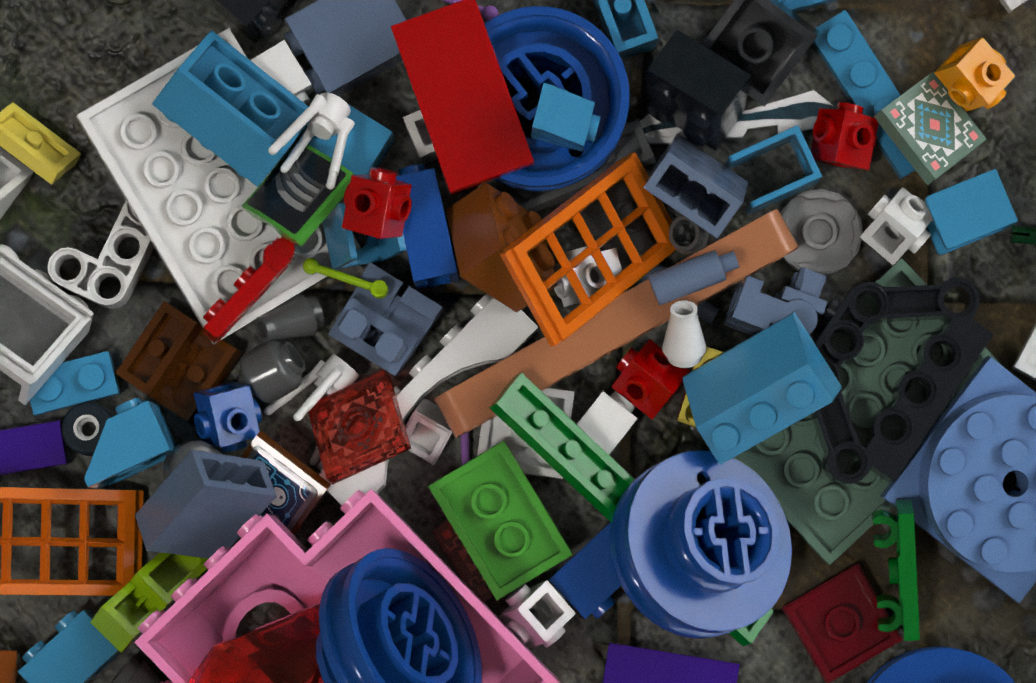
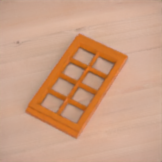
M636 152L621 158L500 253L503 262L550 346H556L559 342L567 339L676 250L669 239V227L672 220L662 201L643 188L648 175ZM623 179L638 208L623 220H620L606 192ZM598 199L612 228L595 241L580 212ZM642 215L657 243L639 256L625 228ZM572 219L587 248L569 261L554 232ZM617 235L632 263L614 277L600 248ZM546 239L561 269L543 282L527 253ZM592 255L606 284L592 296L588 297L574 268ZM566 275L581 304L562 318L547 290Z
M0 487V503H3L2 537L0 536V545H2L0 595L114 596L142 568L143 538L135 514L143 506L144 491ZM13 503L41 504V537H12ZM52 504L80 505L79 538L51 537ZM90 505H118L117 538H89ZM12 546H40V579H11ZM51 546L79 547L78 580H50ZM89 547H117L116 580H88Z

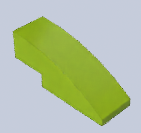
M158 553L134 575L129 583L101 606L90 623L119 652H124L142 635L138 627L156 610L160 612L163 609L167 611L175 603L171 595L189 578L192 580L194 578L200 579L208 571L204 566L208 558Z

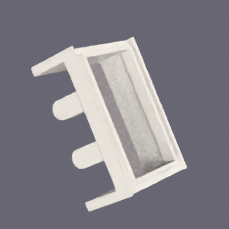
M0 244V377L5 373L22 385L18 401L26 405L89 333L94 313L80 297L68 295L54 285L53 280L45 272L38 269L33 270L19 260L17 254L10 247Z

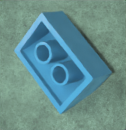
M212 30L177 69L152 103L168 120L178 124L197 139L204 148L215 153L234 168L240 176L247 178L257 187L286 153L307 123L275 155L269 154V147L309 107Z
M795 312L682 377L695 426L719 465L830 404L842 388Z

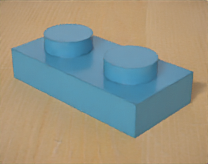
M106 351L63 362L30 399L33 415L39 416L74 407L80 403L93 402L120 395L121 392L111 352Z

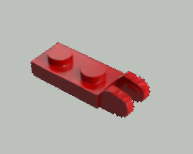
M283 236L281 238L277 237L275 241L273 240V244H269L263 251V264L257 270L250 266L233 284L238 291L227 302L220 298L205 313L203 318L208 323L204 326L203 333L211 341L218 343L288 268V264L291 265V261L294 260L293 256H295L294 251H296V248H294L295 244L283 238Z

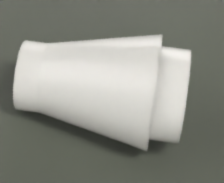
M686 300L677 301L671 306L670 319L662 345V351L667 357L668 362L679 368H689L697 365L706 352V343L697 316V306L693 302Z

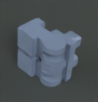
M369 262L361 279L372 283L376 280L384 281L389 288L388 295L383 299H377L369 290L356 287L328 335L394 376H397V374L400 375L445 309L408 286L403 296L400 297L406 285Z
M801 267L798 273H793L789 287L785 286L775 294V297L761 293L764 281L747 275L737 284L722 325L753 336L795 312L808 334H811L817 325V318L824 314L828 301L819 298L826 276Z

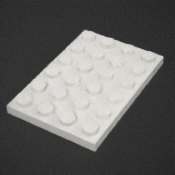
M230 28L217 34L246 57ZM196 47L79 113L76 118L204 328L208 323L203 318L205 313L220 298L227 302L238 291L233 286L236 280L250 266L257 270L263 264L264 249L269 244L272 245V241H275L277 237L281 238L282 236L272 226L252 217L242 207L258 187L247 178L240 176L234 168L215 153L204 148L197 139L178 124L168 120L160 110L152 105L177 69L195 50ZM295 139V141L292 143V145L289 147V149L286 151V153L282 156V158L288 153V151H289V150L294 146V144L297 142L296 139ZM323 222L302 247L295 244L294 248H296V251H294L295 256H293L294 260L291 261V265L288 264V268L223 338L327 277L319 273L307 274L303 270V262L307 258H315L319 261L320 265L332 268ZM354 237L356 250H359L361 247Z

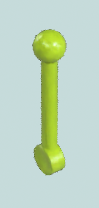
M307 258L303 262V270L307 274L319 273L369 290L377 299H383L388 295L389 288L382 280H376L372 283L320 265L319 261L315 258Z

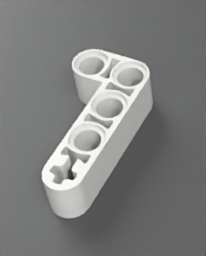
M125 201L98 259L77 249L69 247L60 248L49 258L48 274L55 283L65 290L104 308H120L130 299L154 249V245L128 202ZM130 237L138 239L140 248L136 256L131 259L120 258L118 246L121 241ZM72 258L78 259L81 264L79 275L73 280H63L60 276V267L63 262ZM107 277H117L121 284L119 293L110 299L102 298L99 293L100 283Z

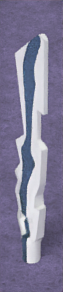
M809 91L766 104L765 107L759 106L745 110L725 139L743 138L747 129L777 126L778 134L797 125L801 131L813 130L819 108H837L816 91ZM650 114L640 121L649 145L670 144L677 133L687 138L683 130L670 122L662 123Z

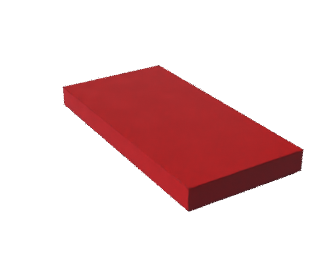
M462 0L391 26L450 194L535 164L476 0Z

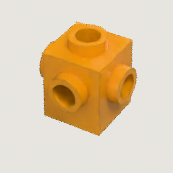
M983 37L959 45L934 72L948 89V94L953 102L963 107L966 112L980 107L990 109L998 104L1007 93L1004 88L1015 77L1007 67L1004 57L998 51L992 49Z

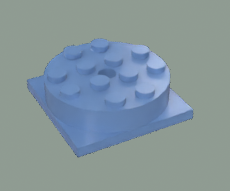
M986 356L925 436L897 480L891 482L880 496L895 508V500L911 499L914 523L1019 604L1036 582V392L992 357ZM1013 471L1017 478L1015 487L1020 491L1012 489L1006 493L1003 489V479L1009 472Z

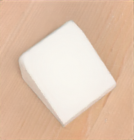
M422 399L415 408L399 439L402 438L403 448L435 465L453 433L439 407L427 399Z

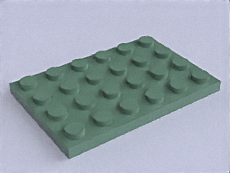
M902 258L875 282L883 287L927 285ZM862 294L855 301V307L861 315L865 317L875 315L877 304L871 296ZM941 320L877 322L866 327L863 331L864 345L861 352L850 361L842 363L839 367L841 392L860 445L864 446L870 437L869 423L871 418L876 413L889 408L893 403V387L896 381L901 376L914 371L917 367V352L920 345L930 337L939 334L945 323ZM835 331L831 336V345L836 352L849 353L851 351L853 341L847 332ZM933 344L929 351L931 361L939 367H946L950 361L949 350L942 344ZM986 347L983 349V351L973 364L971 370L963 379V381L961 382V384L959 385V387L947 403L943 412L950 405V403L953 401V399L956 397V395L959 393V391L962 389V387L972 376V374L975 372V370L978 368V366L981 364V362L984 360L986 356L992 357L995 361H997L1000 364V362L986 349ZM909 380L905 386V395L913 403H922L926 396V390L921 382ZM810 414L735 456L734 459L747 465L768 484L781 504L787 522L827 565H831L874 525L872 520L873 512L878 510L889 511L893 507L880 496L890 483L871 470L862 480L853 484L839 485L832 482L825 475L822 467L824 451ZM885 416L881 421L880 431L886 439L897 440L902 432L901 424L896 418ZM841 450L836 456L837 469L841 473L851 475L858 466L856 456L851 451Z

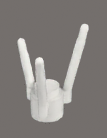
M328 92L320 95L317 94L310 106L276 139L268 149L271 155H275L308 122L306 131L281 165L280 171L282 173L289 171L314 135L320 139L328 140L331 136L338 134L326 183L328 189H334L347 138L355 125L354 121L348 118L351 109L346 101Z
M332 354L326 362L320 360L313 370L302 378V384L297 389L271 403L264 409L266 415H271L314 382L317 388L293 415L295 421H300L324 394L332 400H335L340 395L337 402L339 413L334 415L335 421L330 423L331 428L323 431L310 459L311 466L318 464L331 439L329 433L335 431L338 425L337 420L342 417L344 412L342 408L347 406L350 399L358 391L353 386V383L358 379L359 374L341 358Z

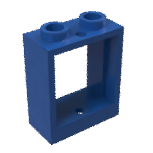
M424 164L411 165L399 169L400 176H396V180L412 184L410 193L412 208L409 217L405 221L403 234L416 290L419 291L459 282L435 169L426 170Z

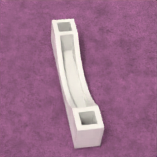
M485 294L470 310L475 317L464 328L456 324L440 340L444 348L433 359L428 355L424 356L411 369L409 374L413 377V380L402 391L395 386L384 396L386 401L390 399V394H392V400L384 403L382 399L378 403L382 409L387 406L389 407L391 416L383 413L377 415L378 422L383 417L384 424L373 420L370 422L367 418H363L359 423L369 426L364 437L354 434L359 423L348 433L347 436L352 441L366 445L371 449L364 452L366 446L360 448L359 444L353 446L351 441L340 453L335 454L333 449L316 466L321 471L319 475L331 484L327 491L341 505L358 490L363 491L365 494L371 489L379 493L386 486L387 469L391 456H387L385 447L390 446L388 440L394 437V431L402 428L407 417L420 401L441 383L461 372L486 364L498 363L518 352L538 332L539 327L522 310L516 313L490 295ZM390 418H392L394 428L384 430ZM374 430H375V434H376V435L373 436L372 438H370L371 435L373 434ZM384 431L387 440L378 443ZM396 438L391 440L392 447L387 448L388 454L392 452ZM369 439H371L373 443L367 445ZM377 444L381 453L370 457ZM345 449L356 452V454L347 458ZM357 453L369 458L358 463ZM338 457L340 462L347 459L348 464H354L355 471L349 473V471L353 470L352 465L347 467L345 462L339 464L338 460L333 461V466H331L330 461ZM343 466L345 473L337 476L335 469Z

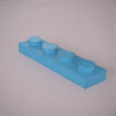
M846 10L816 27L819 33L812 44L850 103L864 107L863 115L874 117L880 110L901 96ZM878 124L876 143L901 180L916 170L881 125Z

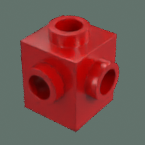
M838 102L837 109L819 108L817 120L813 126V140L810 149L814 160L840 168L869 170L873 149L877 141L876 134L879 123L874 117L863 115L864 107Z
M370 168L369 174L352 175L351 181L344 193V204L346 207L342 228L379 239L402 237L405 221L409 217L412 208V200L410 198L412 184L396 180V172L381 168Z
M649 339L639 352L631 347L615 368L622 373L611 387L653 420L682 384V377L691 371L687 368H679L670 364L662 348Z

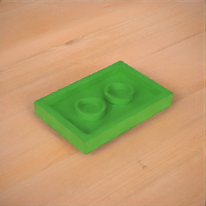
M505 440L428 486L496 600H499L573 555Z

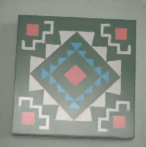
M934 71L874 115V118L926 185H929L987 140L965 110L953 102L948 94V89L937 78Z

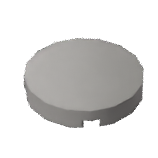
M825 189L805 191L791 199L780 214L799 248L783 257L784 261L796 271L803 267L824 276L832 275L847 267L859 252L862 241L860 238L863 234L862 223L856 209L854 210L853 206L847 202L848 200L839 193Z

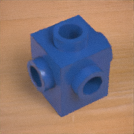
M231 382L194 392L198 411L194 416L196 431L205 442L221 448V452H231L247 447L246 440L255 438L260 432L258 424L261 423L262 419L261 410L257 401L252 398L250 385Z

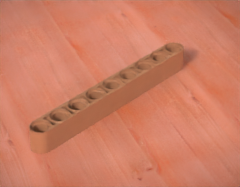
M775 209L677 263L680 264L714 250L718 256L734 251L739 268L726 272V281L659 306L648 279L618 296L556 346H550L546 338L543 337L442 393L434 400L453 435L457 438L497 416L489 407L517 374L522 372L537 388L543 391L668 322L670 319V308L675 302L686 300L698 305L742 281L747 275L751 276L792 253L799 246L779 210Z

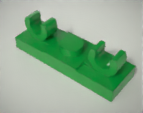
M911 499L895 500L896 516L886 510H878L872 513L873 524L883 523L890 527L886 534L873 535L874 546L887 548L894 543L896 545V557L888 558L889 584H898L899 600L891 594H882L876 597L877 608H891L894 611L891 617L877 618L878 630L891 632L902 625L904 641L920 640L914 511Z

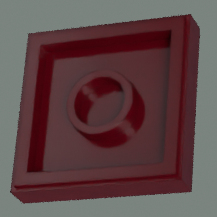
M858 563L781 607L824 683L834 681L902 641L897 629L891 632L878 630L877 618H889L884 608H877V595Z

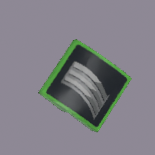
M310 145L306 146L289 171L282 173L280 167L294 148L293 146L242 205L252 217L272 226L283 238L301 247L342 200L345 190L351 181V176L355 175L341 165L334 189H328L326 183L332 158Z

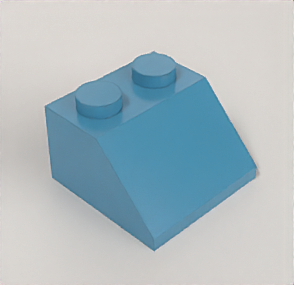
M135 398L115 408L117 415L106 420L84 480L87 487L105 489L164 462L166 455H170L175 451L177 444L160 406L150 401H141L140 398Z

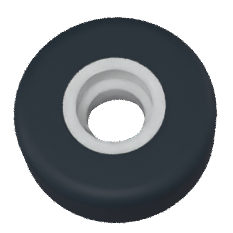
M84 402L72 407L62 422V436L69 448L81 455L93 456L106 420L113 417L112 414L103 406L92 402ZM87 422H93L96 426V430L91 436H85L82 432V428Z

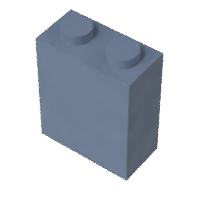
M318 0L285 18L290 31L283 35L296 57L301 54L305 55L311 66L309 70L305 71V74L317 94L325 91L341 96L403 61L391 26L406 21L395 0Z
M677 133L652 168L643 188L718 238L742 205L748 181Z
M191 450L138 510L135 517L146 551L209 559L222 546L230 548L240 537L237 531L255 514L259 516L277 496L264 461Z

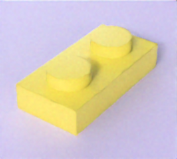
M14 102L0 112V146L48 183L54 184L77 164L81 155L79 151Z

